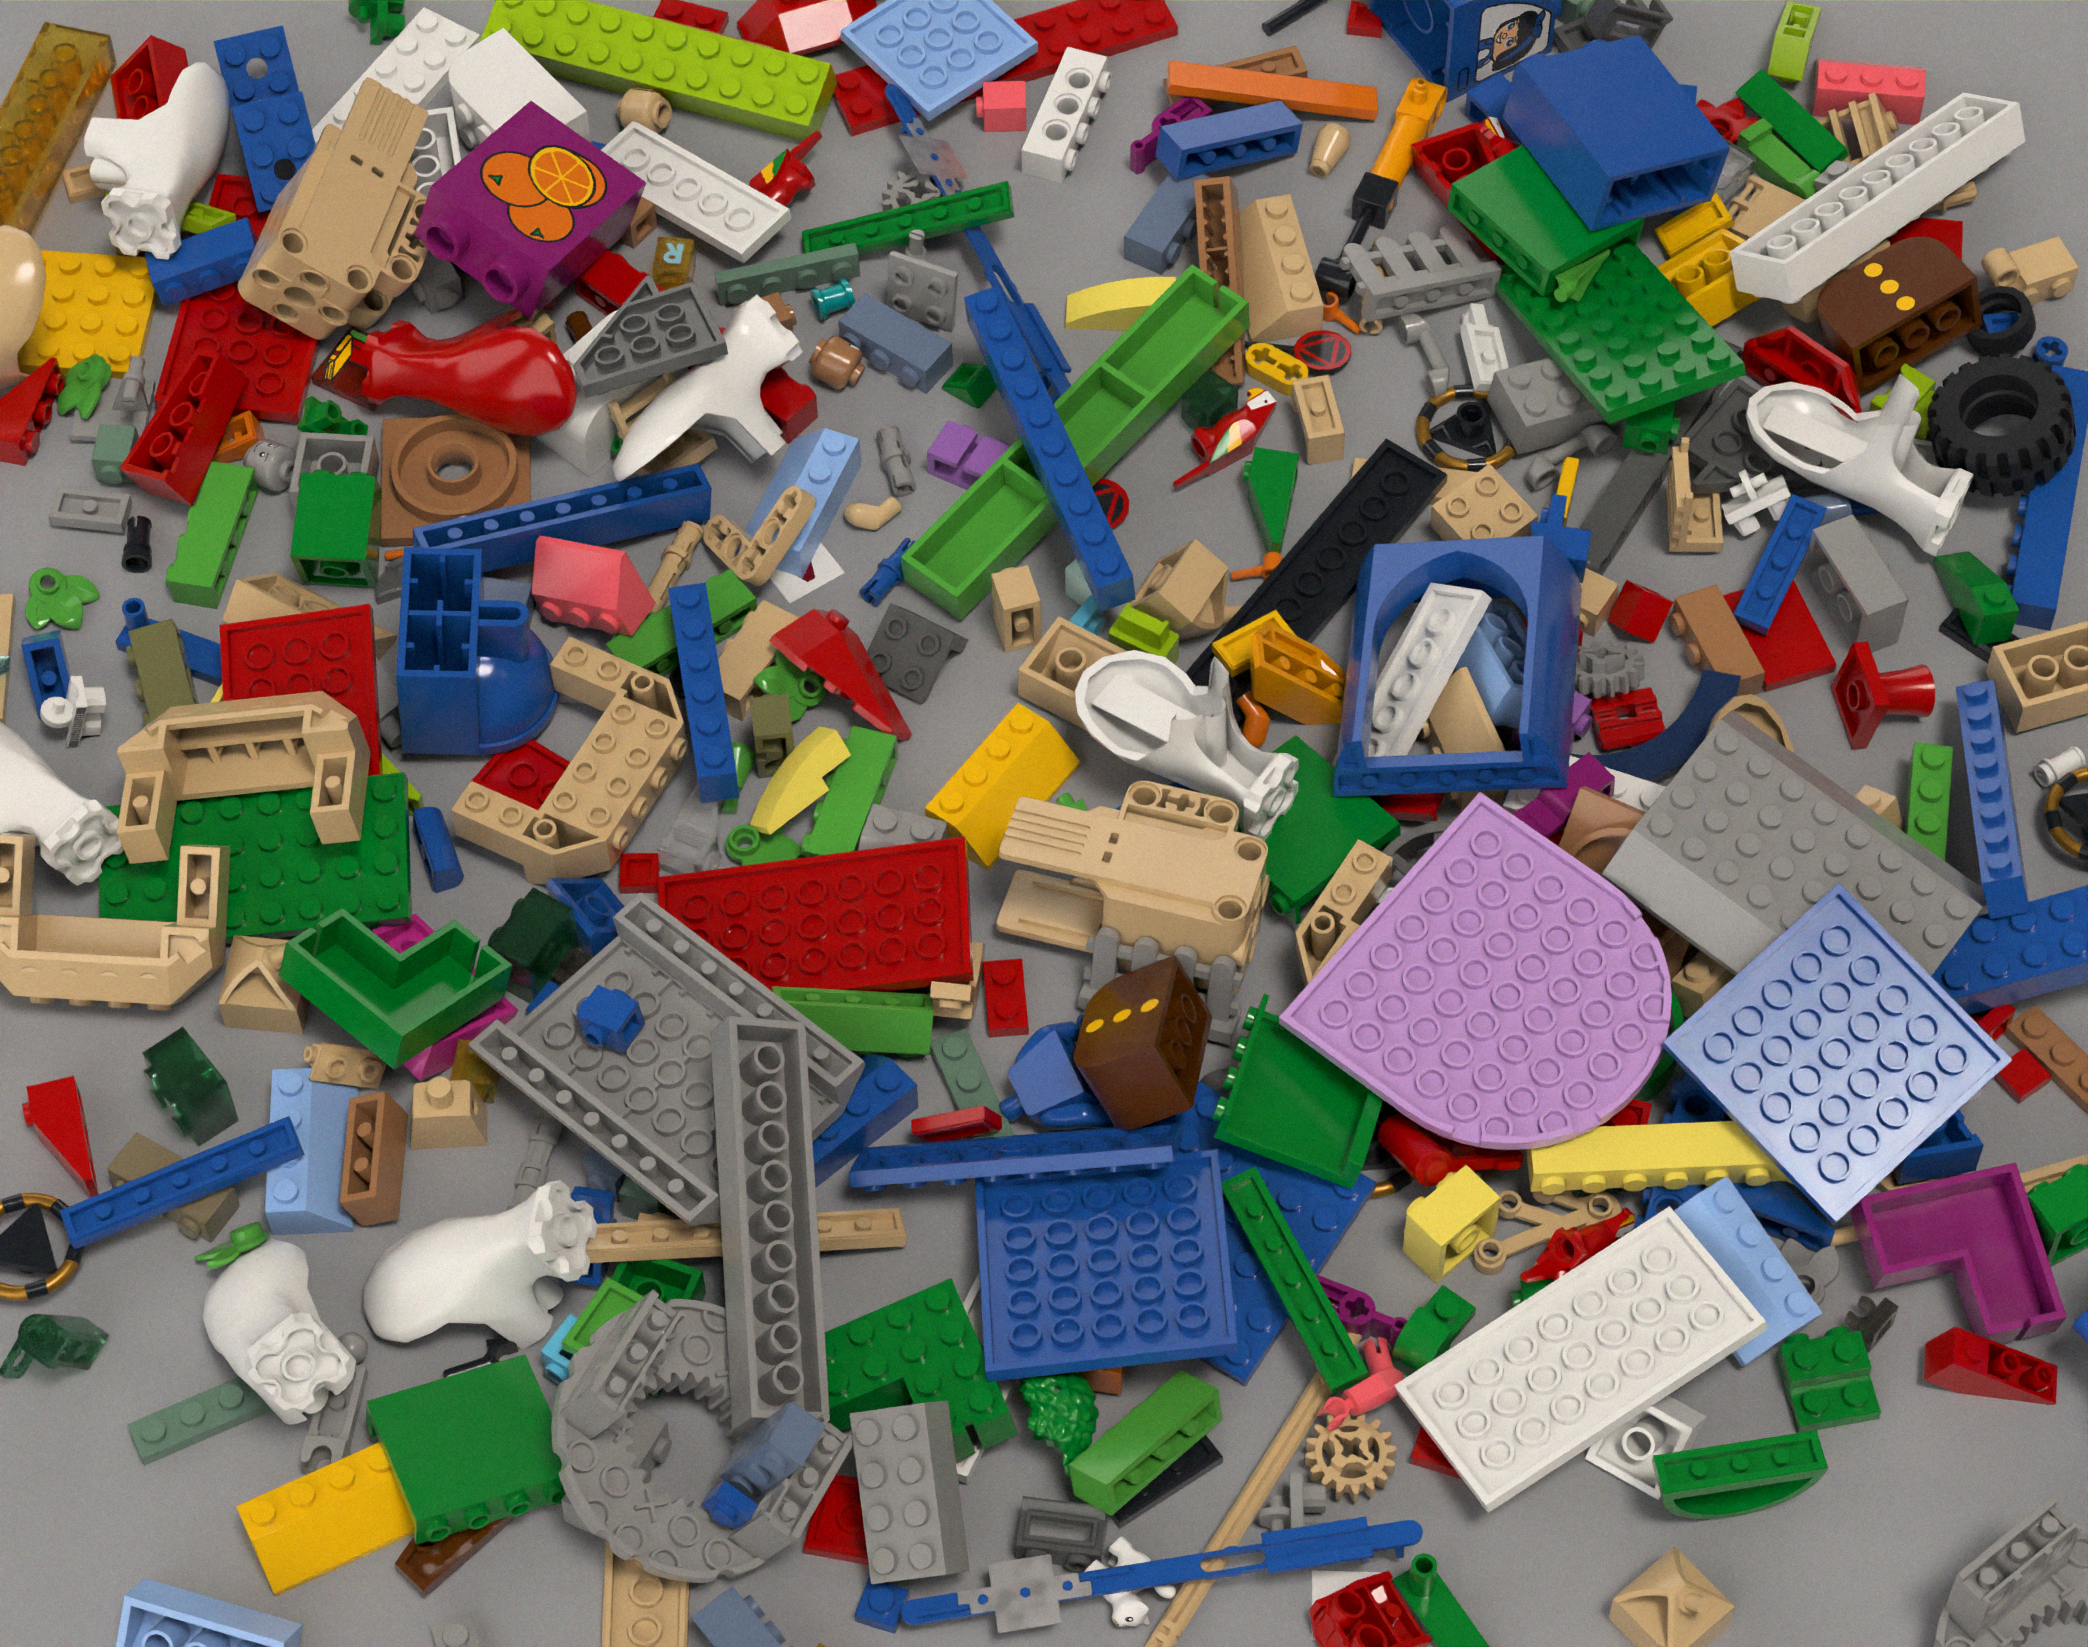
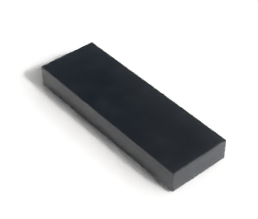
M1205 1435L1110 1517L1121 1529L1222 1464L1223 1456L1207 1435Z

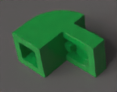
M1442 1285L1423 1308L1418 1307L1403 1327L1392 1351L1391 1360L1393 1367L1408 1377L1448 1351L1451 1343L1475 1316L1476 1307Z

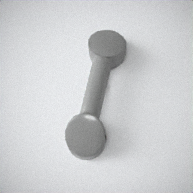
M1414 313L1399 316L1398 328L1403 342L1407 345L1420 341L1433 368L1432 370L1425 371L1424 374L1426 388L1430 397L1445 395L1449 385L1450 369L1432 335L1430 326L1421 316Z
M1592 425L1584 428L1578 435L1544 454L1540 453L1529 470L1528 482L1535 490H1543L1552 484L1558 475L1555 464L1585 447L1595 457H1601L1612 450L1617 443L1618 437L1605 425Z

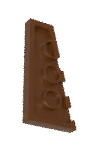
M509 1516L490 1522L480 1529H467L450 1534L445 1539L437 1542L427 1541L416 1545L413 1537L395 1562L396 1569L425 1598L515 1517Z

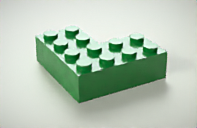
M341 908L317 923L316 930L311 927L286 942L279 977L395 1070L502 1000L505 996L512 964L486 944L480 950L475 974L473 975L472 972L481 940L455 919L404 952L398 953L345 909Z
M952 1278L824 1332L830 1422L840 1431L851 1427L850 1413L898 1407L911 1401L914 1404L948 1400L956 1462L976 1453L965 1428L971 1424L975 1427L983 1449L1019 1435L997 1382H987L984 1352Z

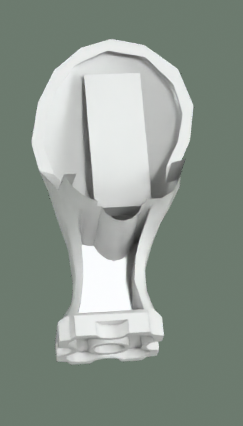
M195 62L183 69L172 88L167 104L141 119L92 117L84 137V149L86 156L94 157L90 168V177L93 181L97 182L94 184L99 189L111 191L103 199L101 206L103 214L111 218L113 226L109 232L111 243L120 248L124 255L137 256L140 251L152 252L157 259L169 260L172 254L181 246V227L191 201L212 177L224 154L229 136V91L224 78L205 62Z
M755 295L749 301L743 302L733 310L730 321L722 333L726 341L728 354L709 362L695 364L688 372L660 392L631 425L612 466L614 477L617 481H622L651 461L687 429L724 436L751 464L766 452L772 456L785 444L786 441L780 436L783 433L763 407L760 398V386L767 372L790 363L803 351L799 346L800 341L791 330L786 329L780 324L775 310L767 301Z
M1899 374L1882 410L1855 413L1847 404L1821 388L1795 382L1765 386L1749 398L1745 416L1751 436L1773 460L1795 471L1816 485L1874 508L1908 532L1924 552L1937 557L1946 536L1949 535L1961 510L1963 499L1973 479V473L1961 468L1936 467L1928 463L1918 451L1914 437L1919 427L1921 416L1914 409L1920 395L1918 388ZM1831 404L1844 410L1855 421L1840 414ZM1820 461L1823 463L1822 467L1817 466L1820 464Z
M1137 650L1102 657L1083 671L1075 689V712L1090 736L1126 763L1170 779L1200 793L1225 798L1234 802L1239 809L1238 823L1242 832L1261 838L1263 841L1271 834L1277 818L1280 815L1285 816L1292 807L1294 798L1298 793V782L1293 780L1299 768V759L1287 753L1262 752L1252 746L1242 735L1233 713L1229 673L1215 656L1210 666L1209 686H1195L1188 675L1166 657Z
M0 722V833L36 835L35 846H40V856L47 864L55 870L58 869L76 886L84 882L92 883L102 873L101 864L104 859L112 854L120 855L124 851L117 835L119 818L96 799H86L69 788L27 741Z
M561 1180L538 1187L526 1201L508 1211L493 1215L447 1218L413 1230L387 1248L373 1266L364 1286L365 1317L374 1333L385 1340L408 1343L433 1333L447 1323L486 1324L507 1340L515 1342L517 1347L523 1350L545 1337L551 1328L553 1316L548 1313V1310L554 1308L563 1297V1290L558 1285V1278L569 1282L579 1280L580 1276L588 1275L590 1259L586 1254V1243L590 1239H595L598 1226L594 1219L593 1207L584 1200L577 1202L570 1198V1188Z

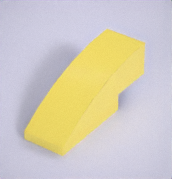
M1176 277L1126 279L1100 284L1067 295L1065 329L1126 331L1176 281Z
M819 726L789 754L768 783L757 804L750 826L754 827L758 832L771 835L829 791L822 777L851 756L837 730Z

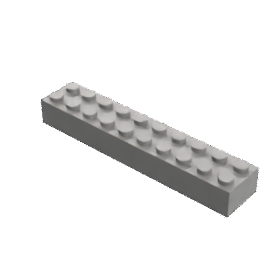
M728 1016L710 1032L732 1431H751L791 1401L815 1418L822 1414L830 1418L805 1022Z

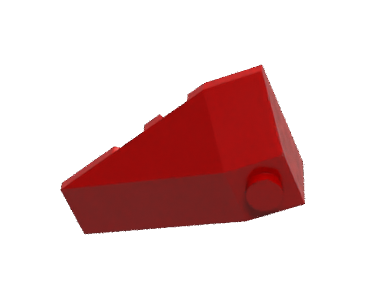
M812 609L770 638L769 641L802 671L805 672L810 669L817 675L824 677L826 682L823 687L832 694L836 693L844 699L854 700L851 705L853 710L880 731L895 735L897 739L907 741L912 736L910 729L859 636L847 626L850 621L843 614L834 609L830 611Z

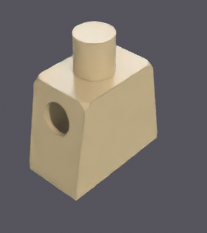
M439 1076L432 1078L429 1082H419L413 1085L410 1118L411 1150L487 1145V1107L471 1081H449L447 1078Z

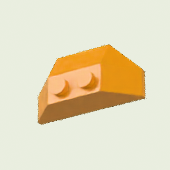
M1270 622L1264 624L1251 636L1250 671L1253 699L1304 725L1340 723L1346 674L1342 668L1317 646Z

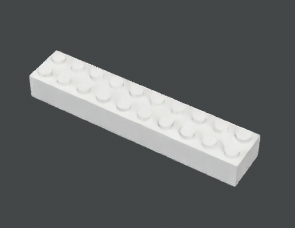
M1963 92L1730 251L1737 291L1753 294L1755 297L1779 300L1784 304H1793L1800 301L1811 290L1826 283L1827 279L1849 267L1850 263L1872 251L1877 244L1887 237L1895 235L1900 228L1910 221L1918 219L1923 212L1933 205L1941 203L1946 196L1956 189L1964 187L1969 180L1979 173L1987 171L1989 166L2002 157L2010 155L2012 150L2024 143L2025 135L2020 104L2018 102Z

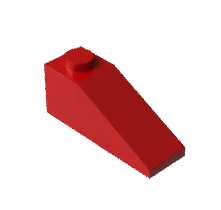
M71 1076L27 1086L29 1102L22 1103L27 1127H35L39 1140L90 1198L99 1195L82 1096L75 1077Z

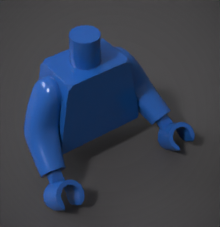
M1084 1014L1078 1016L1076 1024L1070 1021L1041 1027L1019 1051L1014 1065L1008 1071V1076L1016 1092L999 1103L1003 1114L1010 1122H1014L1027 1114L1030 1119L1043 1127L1054 1130L1115 1127L1073 1059V1052L1076 1048L1074 1041L1077 1042Z

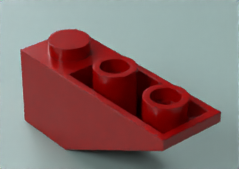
M50 358L0 399L1 462L26 466L31 453L37 451L41 430L44 424L50 422L52 405L56 396L60 395L65 386V376L61 374L57 358Z
M1956 1326L1925 1344L1924 1381L1960 1394L2046 1405L2056 1404L2057 1365Z

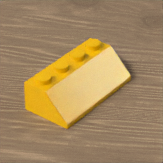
M1724 228L1719 229L1657 266L1661 273L1711 327L1761 298L1755 297L1753 294L1737 291L1730 251L1746 240Z
M1017 703L925 807V817L947 822L948 839L965 837L968 844V859L989 871L1000 858L999 848L1018 799L1020 797H1028L1049 802L1078 769L1080 760L1048 720L1022 704Z
M380 1442L236 1506L243 1527L275 1597L414 1534V1523Z

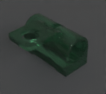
M32 1314L26 1317L20 1324L18 1338L0 1368V1376L3 1378H21L33 1358L49 1369L71 1367L89 1370L109 1334L81 1316ZM25 1351L23 1359L18 1365L13 1367L17 1357Z

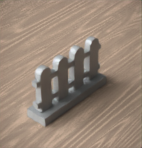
M1453 225L1442 226L1436 240H1430L1421 231H1412L1408 234L1406 245L1400 247L1389 237L1378 238L1374 252L1367 253L1361 245L1349 243L1345 245L1339 262L1341 269H1349L1356 280L1355 290L1357 294H1365L1361 314L1366 322L1495 297L1496 282L1499 281L1502 272L1496 260L1487 262L1485 258L1478 259L1470 247L1472 242L1468 233L1462 234ZM1445 251L1453 264L1447 265L1439 252ZM1413 257L1421 270L1414 271L1407 258ZM1381 263L1389 276L1382 277L1374 264Z
M1110 927L1099 929L1096 938L1089 936L1086 943V950L1093 952L1092 966L1086 965L1083 979L1085 981L1078 996V1008L1086 1009L1088 1002L1099 989L1113 979L1123 975L1117 973L1119 958L1132 961L1131 971L1171 956L1160 954L1158 943L1150 937L1138 938L1135 946L1131 947L1120 944L1121 937L1115 929ZM1187 946L1176 948L1173 956L1177 957L1194 987L1196 977L1209 980L1207 995L1199 993L1212 1015L1207 1040L1231 1045L1242 1010L1239 1002L1232 1001L1234 987H1241L1243 974L1236 972V963L1228 956H1217L1212 966L1197 963L1198 955L1192 948Z

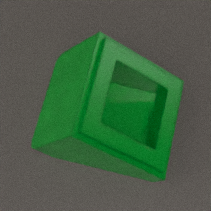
M962 363L946 380L942 388L945 392L966 404L980 408L994 393L997 386L987 365Z

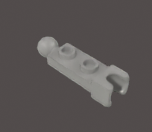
M351 1332L339 1337V1342L355 1358L356 1364L364 1360L368 1351V1344L360 1334ZM355 1365L353 1379L347 1388L337 1396L330 1390L325 1406L320 1411L312 1414L308 1434L305 1435L300 1455L301 1469L306 1475L316 1471L317 1464L321 1460L330 1459L332 1464L351 1454L349 1449L368 1376L366 1366Z

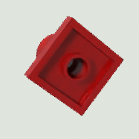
M1868 641L1853 642L1831 685V690L1852 749L1867 748L1884 715H1907L1927 718L1931 715L1935 704L1934 679L1926 665L1920 664L1901 670L1879 673Z

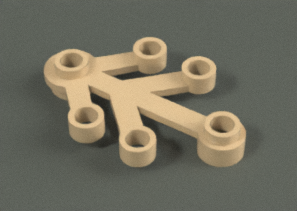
M1568 1190L1556 1195L1533 1192L1534 1199L1541 1204L1553 1202L1574 1210L1562 1216L1523 1203L1521 1197L1514 1191H1504L1499 1194L1501 1199L1498 1214L1506 1219L1517 1218L1538 1226L1502 1241L1495 1239L1480 1241L1474 1249V1267L1484 1275L1498 1274L1503 1270L1507 1257L1550 1240L1555 1231L1561 1227L1565 1230L1572 1227L1580 1228L1614 1217L1621 1211L1620 1204L1612 1194L1605 1191L1589 1193L1586 1196ZM1504 1201H1512L1516 1206L1508 1209L1502 1203ZM1597 1205L1607 1208V1211L1597 1212L1593 1207ZM1493 1250L1497 1252V1255L1488 1257L1483 1251Z

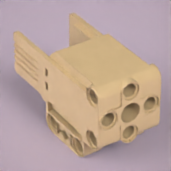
M367 77L362 82L342 130L333 124H327L320 135L313 154L278 194L245 271L238 282V291L243 299L317 340L328 338L338 326H344L347 323L359 329H369L381 318L389 308L393 297L402 295L418 277L429 251L424 242L415 236L427 197L414 190L418 177L410 161L428 118L427 110L411 103L407 98L404 99L400 94L392 92L391 89L385 88L381 83L370 77Z
M1138 781L1130 785L1120 810L1099 806L1089 811H1084L1028 797H1020L1001 842L999 857L1012 862L1077 876V878L1068 881L1026 870H1017L997 918L996 929L1000 932L1093 953L1086 950L1089 936L1096 938L1099 929L1110 927L1120 934V944L1134 947L1138 938L1150 937L1158 943L1159 953L1173 956L1176 948L1187 946L1196 951L1198 955L1197 963L1212 966L1217 956H1228L1235 961L1237 966L1236 972L1243 974L1244 980L1248 965L1251 963L1260 932L1262 910L1269 889L1270 875L1266 874L1268 847L1261 838L1237 832L1239 809L1234 802L1225 798L1151 781ZM1119 958L1118 969L1131 971L1132 961ZM1196 977L1195 987L1208 990L1209 980ZM1234 987L1233 996L1239 992L1241 987Z

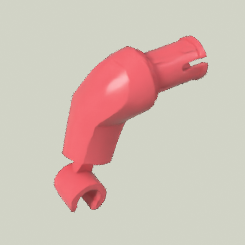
M1377 1338L1379 1345L1377 1349L1374 1339H1370L1362 1345L1370 1372L1369 1377L1345 1390L1341 1398L1331 1397L1319 1411L1318 1416L1330 1413L1335 1417L1328 1425V1430L1339 1428L1349 1415V1412L1353 1416L1361 1415L1387 1404L1398 1395L1394 1385L1402 1381L1404 1376L1401 1371L1393 1367L1388 1349V1341L1385 1338Z

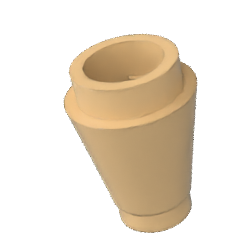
M1327 123L1324 128L1318 130L1309 166V171L1313 175L1327 178L1349 149L1351 135L1347 129L1335 123Z

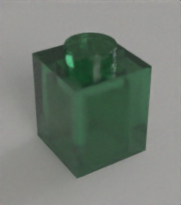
M1211 369L1186 391L1181 398V418L1193 430L1198 427L1212 428L1222 417L1238 410V388Z

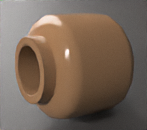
M832 336L828 340L822 338L809 360V363L813 365V376L837 390L845 388L848 383L855 386L865 370V366L860 364L863 356L862 351L839 336Z

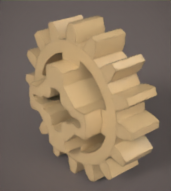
M1365 1413L1358 1415L1357 1420L1351 1419L1349 1414L1340 1427L1335 1430H1328L1327 1427L1316 1424L1313 1432L1315 1438H1307L1306 1450L1309 1452L1305 1454V1466L1312 1467L1310 1469V1480L1317 1481L1322 1479L1321 1485L1326 1486V1492L1331 1488L1335 1489V1498L1339 1501L1344 1493H1350L1352 1501L1358 1502L1359 1492L1362 1491L1372 1498L1375 1493V1484L1385 1489L1388 1482L1387 1475L1394 1474L1395 1462L1392 1460L1396 1458V1446L1389 1445L1392 1434L1390 1431L1379 1433L1381 1421L1378 1419L1374 1420L1371 1424L1366 1423ZM1331 1414L1327 1416V1427L1334 1419ZM1372 1446H1374L1377 1451L1379 1458L1378 1462L1374 1461L1375 1456L1370 1453V1449ZM1323 1450L1327 1451V1457L1331 1459L1328 1467L1323 1459Z

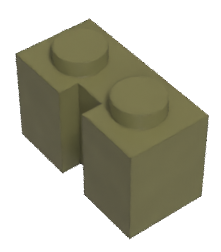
M765 694L761 697L749 698L759 779L773 777L783 761L794 750L788 694Z

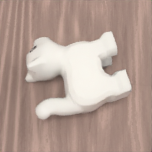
M1120 1536L1108 1550L1112 1553V1556L1107 1563L1112 1567L1151 1561L1145 1554L1133 1549L1132 1544L1123 1536ZM1095 1560L1085 1572L1106 1569L1107 1567L1099 1560ZM1171 1585L1154 1587L1156 1592L1164 1598L1171 1599L1176 1594V1589ZM1144 1589L1103 1595L1112 1604L1113 1613L1111 1618L1117 1626L1123 1627L1127 1625L1136 1627L1141 1623L1149 1625L1150 1622L1147 1615L1149 1608L1142 1598L1136 1595Z

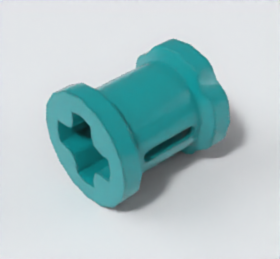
M846 278L839 279L838 284L822 290L817 288L810 290L811 301L820 320L827 319L829 313L843 308L850 309L855 304L853 291Z

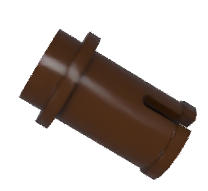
M575 311L566 318L565 324L574 337L575 343L593 329L584 311Z

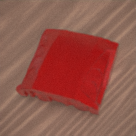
M1389 1570L1356 1580L1337 1592L1316 1600L1309 1609L1313 1637L1319 1647H1427L1432 1640L1428 1634L1423 1633L1392 1583L1393 1576Z

